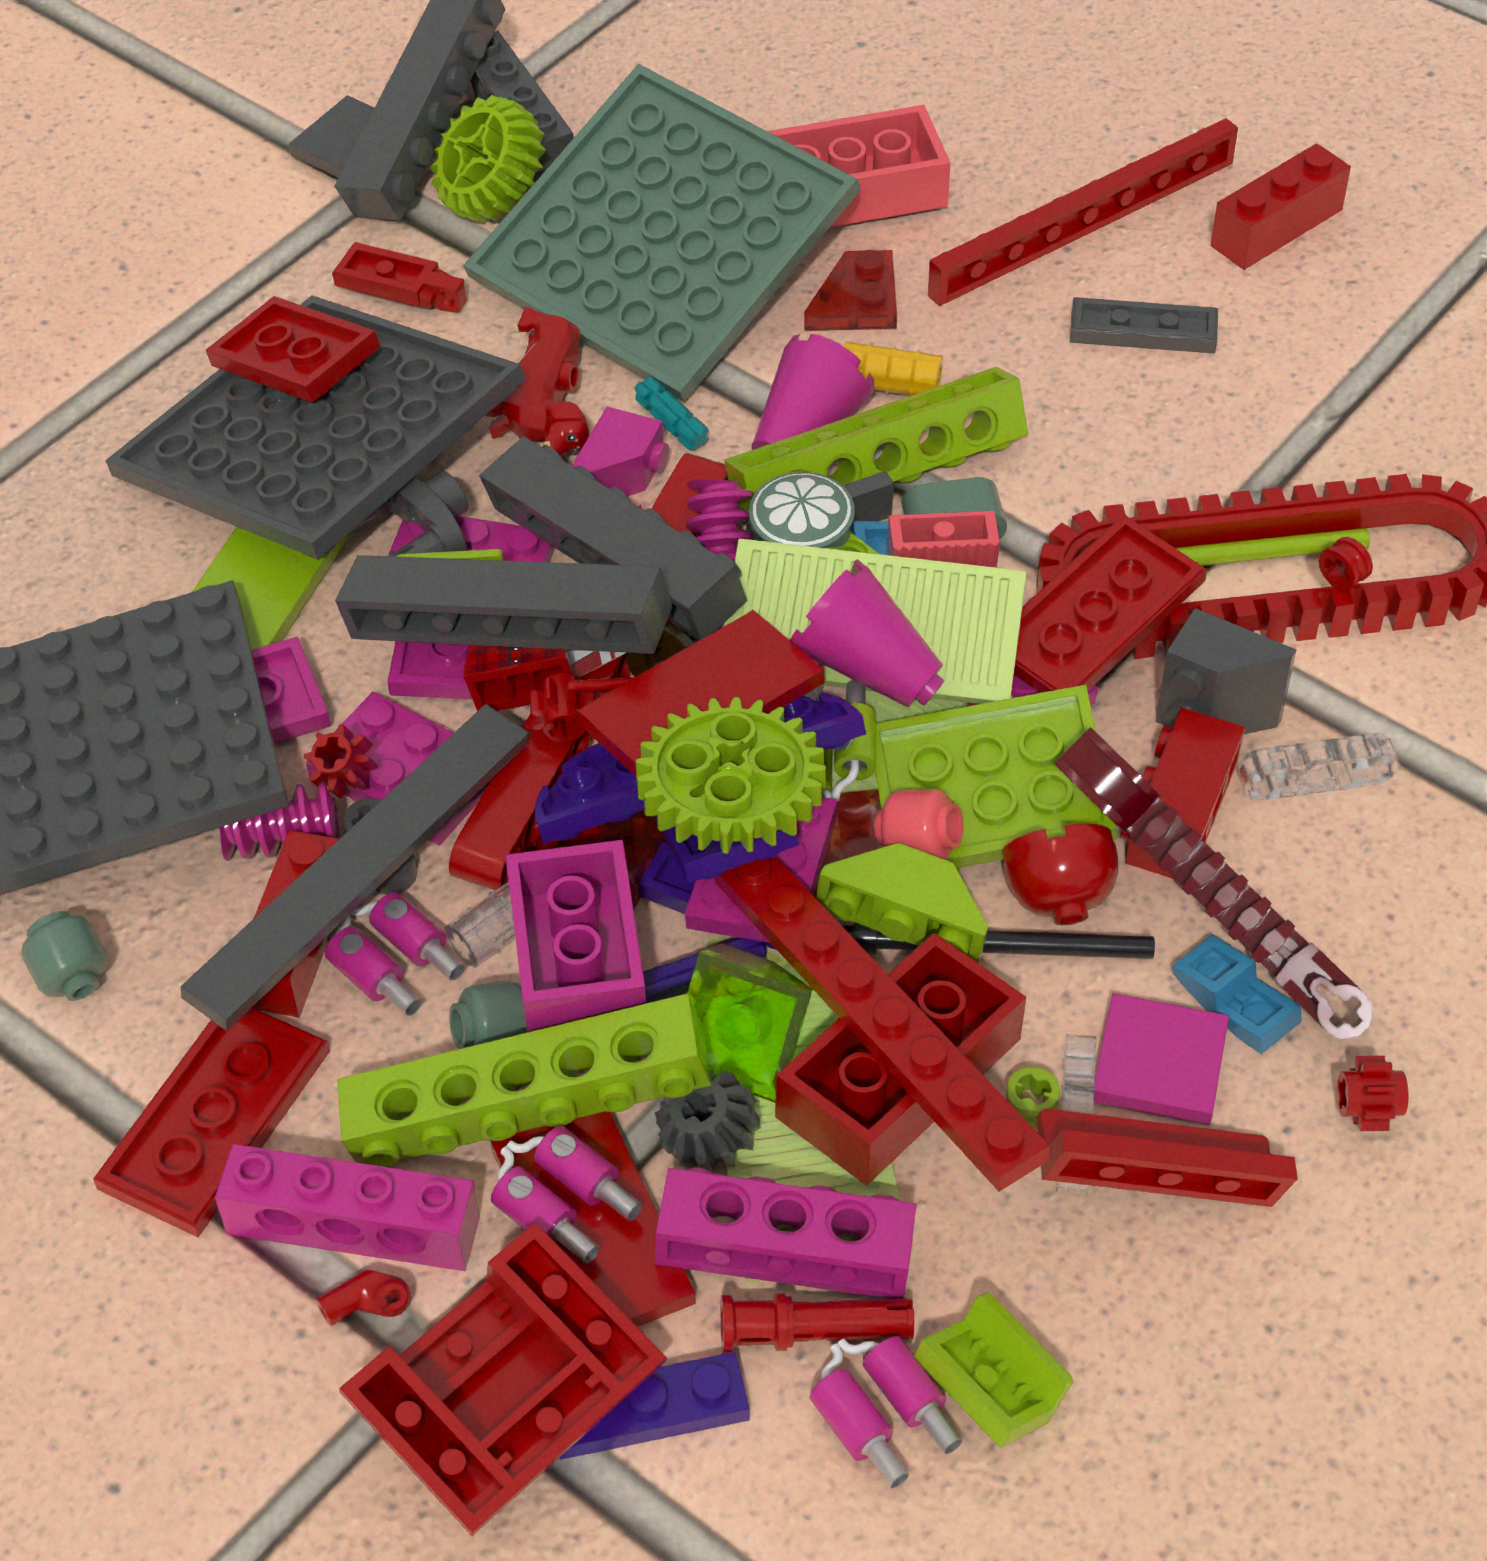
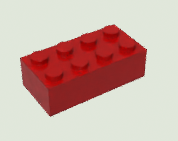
M935 933L888 974L982 1075L1021 1039L1027 997ZM840 1018L776 1075L775 1117L866 1186L934 1123L931 1117Z

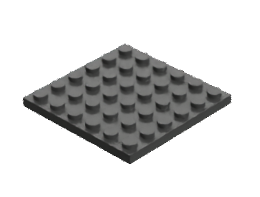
M311 295L300 305L375 330L381 347L367 357L358 368L350 371L333 385L324 396L316 399L313 403L219 369L105 461L113 477L319 560L525 381L521 365Z
M233 580L218 585L205 586L198 591L164 601H155L141 608L114 616H105L91 623L60 632H51L34 640L0 648V895L289 806L244 615Z

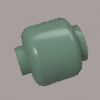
M59 911L42 917L27 930L28 938L23 943L21 956L38 989L45 996H66L69 1001H76L90 995L99 987L98 979L106 971L109 957L92 924L85 917L69 915L66 911Z
M513 980L465 988L458 999V1003L452 1004L449 1013L451 1035L456 1047L462 1049L527 1033L521 985Z

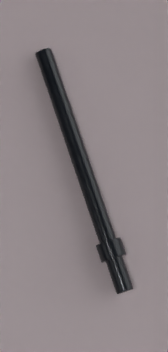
M854 922V925H841L869 955H876V949L915 950L919 947L906 941H894L881 932ZM988 930L982 953L1153 959L1155 939L1154 936Z

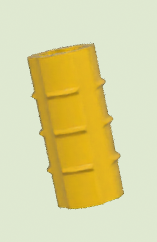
M852 342L844 343V347L861 360L857 369L866 379L869 373H871L874 379L875 391L912 396L940 386L943 370L942 355L921 353L920 350L916 352L900 350L895 346L892 348L873 346L871 343L868 345Z

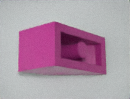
M606 406L572 466L575 468L583 466L595 477L597 482L609 489L617 487L627 497L646 491L656 472L661 473L668 460L669 445L664 443L663 421Z

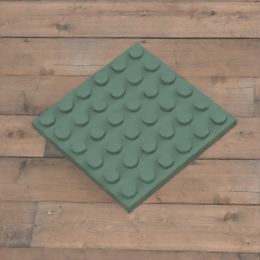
M638 63L473 253L463 267L468 277L521 308L531 307L537 312L560 316L571 321L580 329L581 343L643 379L654 377L666 388L665 390H668L677 399L685 402L861 190L857 178Z

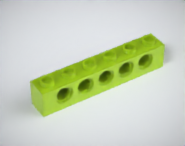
M996 366L724 459L728 480L737 482L739 487L753 491L754 496L756 491L766 482L784 474L811 472L827 476L829 466L839 459L836 471L827 477L836 480L842 486L884 471L888 473L893 482L904 483L914 481L923 475V471L938 466L952 467L960 465L967 460L969 455L983 450H1002L1012 444V440L1029 435L1020 380L1018 377ZM974 412L972 422L964 429L967 417ZM929 428L927 438L919 444L921 434ZM884 443L882 454L873 460L876 449ZM753 497L738 502V507L749 511L750 502Z
M683 994L337 1079L341 1142L356 1163L391 1167L401 1160L426 1154H447L459 1146L484 1140H505L517 1132L542 1126H563L569 1124L575 1118L604 1111H625L634 1104L662 1097H683L690 1094L693 1090L711 1086L702 1024L689 995ZM649 1055L646 1059L634 1063L637 1059ZM589 1070L584 1075L576 1077L579 1073ZM530 1084L527 1088L518 1091L521 1087ZM471 1098L467 1103L460 1105L463 1101ZM412 1113V1114L409 1115L408 1117L402 1119V1118H403L404 1116H406L407 1114Z

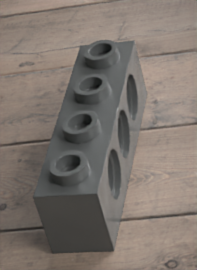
M498 30L495 31L483 58H481L468 84L466 93L473 103L477 97L487 100L491 95L506 98L509 101L513 100L523 106L538 121L539 129L545 134L541 145L546 149V152L538 159L543 169L535 172L533 181L536 182L574 138L573 132Z

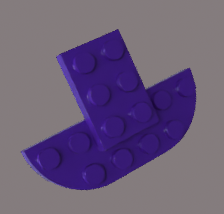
M821 692L819 694L820 701L802 696L783 707L784 722L800 717L803 720L802 733L813 731L816 733V747L834 749L843 746L848 740L866 735L862 714L850 703L833 695ZM597 743L561 766L563 774L550 790L547 786L542 787L536 800L535 818L542 842L545 844L554 840L571 839L580 834L581 831L610 821L619 822L629 819L636 812L645 810L644 800L638 799L637 777L600 743ZM657 815L652 816L656 825L658 826ZM676 826L660 831L688 883L700 879L718 877L726 870L755 860L773 858L781 851L799 845L797 834L791 836L781 830H777L775 846L769 845L760 837L754 839L753 852H747L741 841L732 843L730 851L726 854L721 850L720 841L712 840L702 851L698 850V836L692 835L687 840L679 843L676 841Z

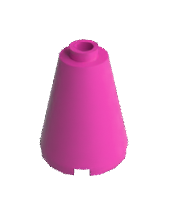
M800 334L793 335L784 347L751 449L754 450L855 415L869 401L875 391L874 379L871 373L865 379L857 369L861 360L838 342L816 334H811L807 341L799 340Z
M858 559L854 561L851 572L846 569L806 615L811 621L810 625L803 633L796 629L790 639L791 642L813 660L906 707H910L915 700L925 706L945 682L938 675V672L943 667L942 662L868 566H865Z

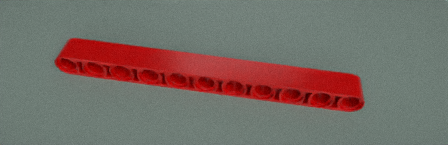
M685 453L651 509L656 511L665 520L667 525L679 532L683 530L689 531L686 528L688 519L701 514L687 508V500L701 493L689 489L687 483L697 479L728 480L725 463ZM689 531V532L692 533L695 537L701 536V535H699V534H697V533H694V532H692V531ZM626 653L579 677V679L630 678L632 673L626 660ZM530 713L522 727L529 732L528 745L496 774L488 784L453 845L449 859L450 876L501 893H506L509 890L505 855L531 852L540 837L535 818V805L539 792L543 786H547L550 790L563 774L561 766L578 753L592 746L595 739L587 731L574 741L556 742L545 735L544 728L533 730Z

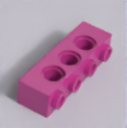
M232 1144L215 1195L227 1235L466 1271L480 1219L474 1180Z
M668 1168L656 1229L655 1265L887 1299H904L917 1204L902 1202L889 1195L879 1194L868 1197L840 1193L827 1186L805 1188L778 1184L765 1177L743 1179L715 1175L713 1172L703 1168H689L686 1170ZM718 1216H727L733 1218L736 1221L731 1223H720L713 1220V1218ZM789 1225L796 1228L797 1231L782 1232L775 1227ZM841 1234H851L856 1236L860 1240L849 1242L844 1241L838 1238L837 1236Z

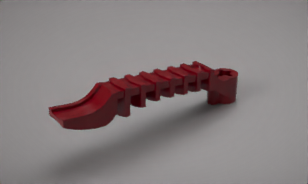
M1091 727L1054 763L1124 833L1128 832L1136 840L1135 844L1141 850H1147L1160 863L1159 867L1165 873L1169 872L1183 886L1181 889L1187 895L1192 894L1206 908L1205 912L1211 918L1214 916L1229 931L1228 935L1234 941L1238 939L1252 953L1251 957L1257 963L1261 962L1275 976L1274 980L1329 1034L1341 1039H1351L1360 1036L1368 1029L1373 1018V1007L1369 997L1312 942L1308 943L1294 929L1295 925L1289 919L1285 921L1271 907L1272 903L1266 897L1262 898L1247 884L1248 880L1242 874L1238 875L1224 861L1225 857L1219 851L1215 853L1201 839L1203 836L1196 829L1192 830L1181 820L1179 812L1173 806L1169 808L1161 800L1162 796ZM1318 985H1324L1335 997L1338 996L1344 1001L1349 1000L1352 996L1356 997L1359 1001L1354 1008L1356 1015L1359 1017L1356 1023L1350 1025L1342 1020L1336 1026L1332 1024L1329 1019L1333 1016L1334 1010L1329 1005L1330 1002L1318 991Z

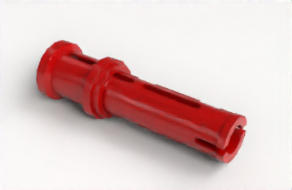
M775 1293L772 1300L734 1301L731 1295H721L720 1332L722 1353L733 1352L735 1346L774 1345L776 1351H787V1348L793 1347L794 1342L816 1340L888 1339L894 1336L910 1340L914 1337L912 1298L792 1302V1297L786 1296L785 1293Z

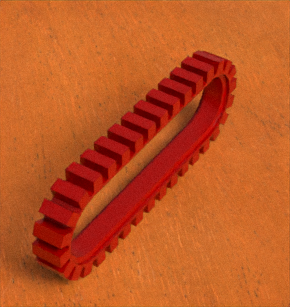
M1407 474L1388 476L1384 491H1380L1376 477L1356 479L1353 494L1348 493L1344 480L1325 482L1323 495L1317 498L1313 484L1296 485L1293 487L1291 501H1286L1282 488L1277 487L1262 489L1259 504H1254L1250 491L1231 492L1228 507L1222 508L1218 494L1199 496L1196 511H1190L1186 497L1167 499L1165 514H1158L1155 501L1136 502L1134 516L1131 519L1174 548L1400 524H1429L1447 530L1460 539L1469 551L1471 561L1460 570L1441 575L1358 583L1350 591H1341L1331 586L1184 602L1132 649L1134 659L1154 657L1156 641H1163L1167 654L1169 647L1195 608L1250 631L1259 630L1262 636L1280 643H1284L1287 627H1292L1296 641L1316 639L1320 623H1324L1328 638L1348 636L1352 620H1356L1360 634L1380 632L1384 616H1388L1393 631L1412 629L1416 613H1420L1425 627L1444 625L1448 609L1458 621L1475 615L1478 605L1484 608L1487 607V497L1483 496L1470 503L1473 488L1459 481H1455L1448 492L1441 490L1442 476L1422 474L1419 488H1412ZM1123 504L1104 506L1102 522H1098L1091 511L1087 510L1072 516L1071 527L1061 522L1050 533L1049 543H1043L1039 556L1037 593L1124 514L1126 515Z

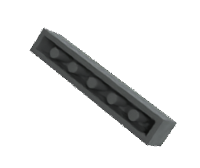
M501 0L429 1L334 186L354 217L401 220L427 166L432 160L433 150L437 148L442 138L440 133H444L448 128L450 118H452L463 94L466 92L468 84L481 58H483L498 24L503 18L506 9Z
M522 436L479 475L495 510L577 563L661 567L673 606L668 621L697 640H701L715 632L748 601L739 579L742 576L741 570L728 555L722 552L716 555L709 551L689 531L683 530L679 532L670 527L656 511L651 508H647L644 511L633 504L619 488L612 487L609 489L597 482L595 477L583 466L575 468L566 463L548 445L540 447Z
M357 555L335 600L351 639L646 654L655 653L673 607L661 567L370 555Z

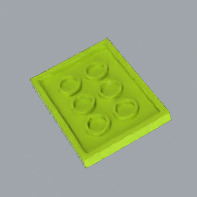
M1075 686L876 723L875 773L881 809L883 810L889 796L899 790L939 789L946 793L952 803H956L960 807L963 816L964 830L961 843L958 848L952 850V853L946 859L953 862L956 868L1003 860L1002 850L1004 846L1014 839L1034 831L1046 829L1047 839L1066 836L1064 825H1101L1108 827L1112 831L1113 840H1117L1116 824L1054 764L1090 727L1096 732L1087 686Z

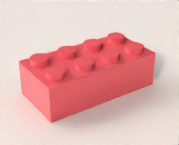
M925 105L768 131L858 179L861 191L830 228L948 207L950 161Z

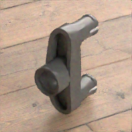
M446 471L438 473L425 482L413 477L350 533H354L359 527L386 511L388 513L395 512L406 524L415 521L425 532L397 551H392L388 556L466 551V543L455 518L468 510V501L458 482Z

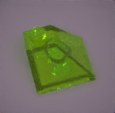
M722 943L699 952L687 994L702 1024L709 1070L714 1071L716 1076L728 1070L730 1074L737 1077L741 1085L743 1084L745 1088L748 1087L753 1095L775 1103L776 1075L793 1060L813 988L774 961Z

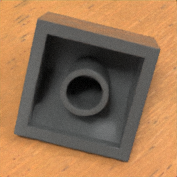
M1195 608L1167 651L1156 722L1173 728L1182 707L1245 726L1244 734L1278 727L1283 716L1297 649Z

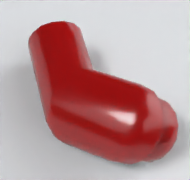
M364 1270L319 1296L315 1301L326 1322L332 1326L357 1310L384 1317L401 1315L411 1302V1291L407 1283L397 1276L373 1270Z

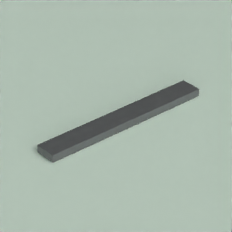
M485 704L181 985V998L227 1031L519 754L528 745L529 732Z

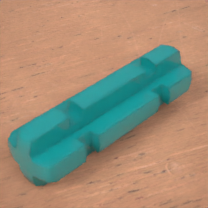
M647 377L643 382L637 383L634 388L637 392L635 400L647 411H650L649 413L655 419L663 421V426L673 436L678 437L677 440L688 450L695 451L700 445L704 446L708 442V427L697 417H692L694 414L672 393L665 390L666 388L654 377Z

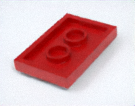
M273 296L208 347L206 353L213 367L313 403L316 399L324 396L333 385L350 371L358 368L367 357L381 346L375 330Z

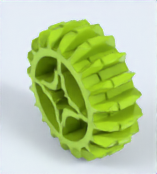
M493 95L487 100L477 97L473 107L463 105L461 116L458 119L450 118L451 127L447 133H440L443 138L441 146L433 150L438 158L430 167L431 171L435 174L431 185L437 189V198L445 206L452 209V212L462 218L466 217L472 221H479L483 224L489 219L498 221L502 212L509 213L513 209L514 203L520 200L525 195L527 188L535 183L533 181L535 172L543 169L538 159L546 152V149L541 145L545 134L539 129L538 121L533 118L534 116L517 102Z

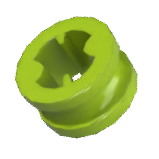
M1024 1067L1014 1072L1008 1079L1005 1099L1033 1128H1037V1116L1042 1109L1058 1110L1061 1089L1058 1080L1051 1072L1040 1067ZM1030 1090L1035 1097L1043 1096L1042 1103L1035 1104L1031 1098L1022 1099L1023 1091Z

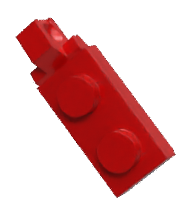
M358 242L352 244L332 272L334 286L418 307L421 305L423 308H431L434 305L441 311L459 313L467 301L464 279L450 276L448 273L440 270L438 262Z

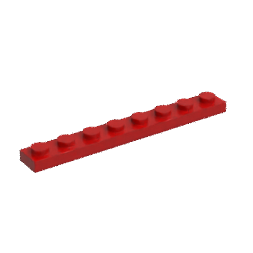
M1225 118L930 259L928 297L938 306L946 304L1233 164L1238 127Z
M776 856L726 870L723 874L714 878L719 888L998 1192L1049 1161L1050 1145Z

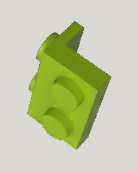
M989 1292L976 1297L964 1320L924 1338L914 1354V1357L1000 1449L1049 1423L1073 1384L1072 1376Z

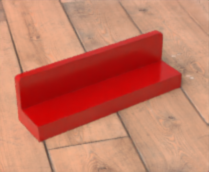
M1047 1108L1042 1109L1037 1116L1038 1134L1050 1145L1049 1161L1041 1165L1042 1180L1272 1207L1298 1180L1295 1157L1270 1154L1269 1141L1263 1135Z

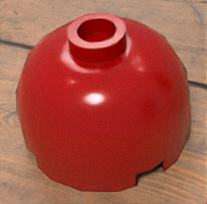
M1097 824L1064 825L1066 836L1047 839L1046 829H1042L1018 837L1004 846L1002 850L1004 875L1010 892L1019 904L1037 916L1053 917L1054 923L1057 925H1071L1088 919V910L1096 908L1111 894L1118 876L1116 844L1113 841L1112 831L1108 827Z

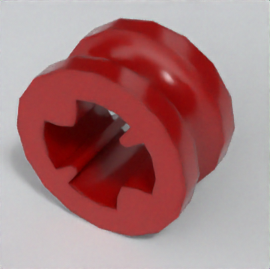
M1341 537L1332 547L1326 548L1319 554L1318 563L1323 577L1338 590L1350 591L1359 581L1365 580L1372 574V559L1366 548L1354 538Z

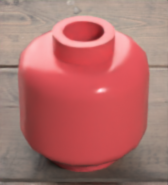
M939 789L895 791L886 800L883 810L877 812L874 821L876 839L884 847L902 843L944 860L948 858L953 849L958 848L964 830L960 807L956 803H952L950 797Z

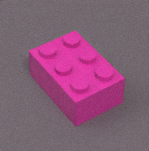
M623 840L505 855L527 1033L646 1004L645 984Z

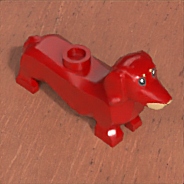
M525 307L517 325L519 332H529L531 330L525 355L518 362L521 365L525 381L511 392L503 402L496 405L486 414L487 417H497L496 420H492L489 427L492 439L502 437L510 430L519 439L524 436L531 441L544 440L543 446L548 445L552 447L561 458L565 454L580 453L590 436L589 423L578 405L572 402H561L566 391L574 392L578 385L579 368L577 362L580 355V329L563 317L540 313L531 307Z

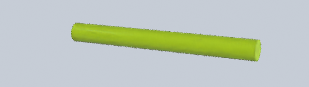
M1361 528L1179 547L1176 549L1201 566L1320 554L1326 548L1332 547L1341 537L1354 538L1368 549L1370 537L1368 529Z

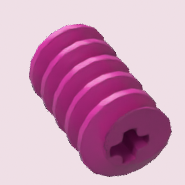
M697 479L689 481L687 487L701 494L688 498L687 508L701 515L688 519L686 528L701 535L696 538L703 547L716 555L722 552L735 562L738 540L753 539V533L738 528L739 522L750 519L749 511L739 508L738 502L753 497V491L739 487L737 482L729 480Z
M325 782L319 783L315 799H309L303 785L296 784L293 799L288 801V807L220 827V841L224 860H230L235 844L242 858L252 859L258 842L266 857H274L277 854L280 841H282V844L284 843L289 830L340 839L336 800L331 798Z

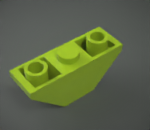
M896 843L824 865L819 877L816 899L834 918L842 921L856 922L877 930L894 941H906L916 946H920L935 933L977 963L980 962L989 927L953 862L902 843Z

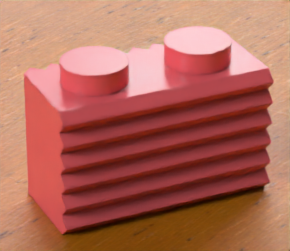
M995 511L888 515L886 555L997 568L1000 541Z

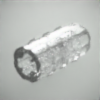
M509 882L494 892L489 891L486 898L473 907H467L463 914L445 926V933L452 948L469 966L478 967L493 955L500 954L504 947L516 940Z

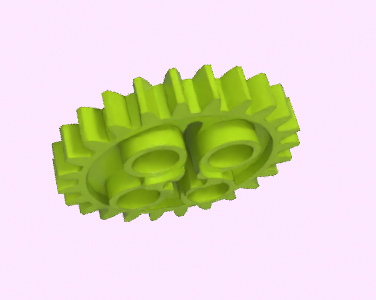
M739 697L732 699L729 708H721L719 702L715 698H711L709 710L701 712L695 705L688 704L687 718L683 719L678 715L668 714V729L653 726L651 728L652 741H645L640 745L641 758L636 759L638 799L644 800L645 815H657L658 829L660 831L676 826V841L679 843L687 840L692 835L698 836V850L703 851L712 840L720 841L721 850L726 854L730 851L732 843L741 841L747 852H753L754 839L760 837L769 845L775 846L777 830H781L791 836L796 835L797 820L811 822L812 806H821L822 789L826 788V766L824 765V749L816 747V733L814 731L802 733L803 720L800 717L784 722V708L781 706L769 714L763 713V700H757L750 709H744Z

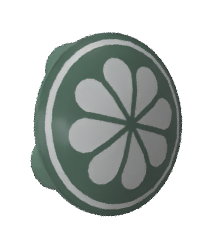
M811 472L788 473L771 479L756 491L749 506L750 523L754 531L764 541L819 548L844 545L850 537V528L855 516L854 502L846 488L830 477Z

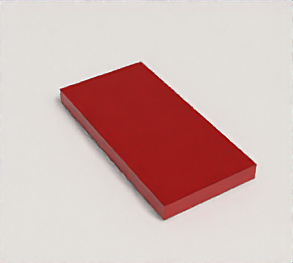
M1124 514L1022 607L1014 675L1039 693L1086 685L1087 691H1089L1206 581L1207 569Z
M752 610L578 709V724L636 776V759L641 758V743L652 741L651 728L653 726L668 729V714L672 713L685 719L688 717V704L695 705L701 712L708 711L711 698H715L721 708H729L734 697H739L744 709H750L757 700H763V713L769 714L780 706L785 707L824 684V668L756 611Z
M255 1008L249 1009L227 1031L210 1020L93 1178L97 1190L199 1238L218 1211L215 1195L232 1144L256 1148L264 1146L329 1054L327 1040Z
M604 1111L575 1118L572 1122L563 1126L618 1168L619 1177L616 1183L642 1203L640 1213L631 1221L625 1219L603 1200L594 1206H589L534 1161V1154L538 1146L525 1153L512 1152L514 1156L512 1168L519 1166L525 1169L576 1211L574 1226L599 1245L598 1254L591 1262L584 1263L560 1242L557 1245L637 1327L696 1304L695 1292L684 1269L655 1265V1241L659 1216L610 1112ZM542 1126L517 1132L505 1140H490L491 1150L499 1168L505 1162V1157L500 1152L510 1141L524 1144L534 1137H545L555 1127Z

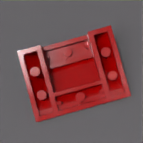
M534 1222L488 1261L486 1281L400 1355L389 1345L339 1388V1393L462 1527L473 1536L666 1362L667 1357L545 1231Z

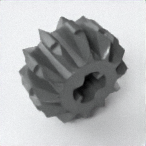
M709 1070L711 1086L693 1090L690 1094L679 1098L664 1097L663 1101L667 1107L654 1113L656 1124L661 1129L658 1133L661 1145L668 1154L671 1153L680 1166L686 1169L699 1165L700 1168L713 1172L718 1161L721 1160L735 1168L734 1153L738 1149L753 1151V1140L749 1134L761 1129L760 1118L755 1111L757 1108L755 1105L756 1099L748 1087L745 1088L743 1084L741 1085L737 1077L730 1074L728 1070L719 1076H716L714 1071Z

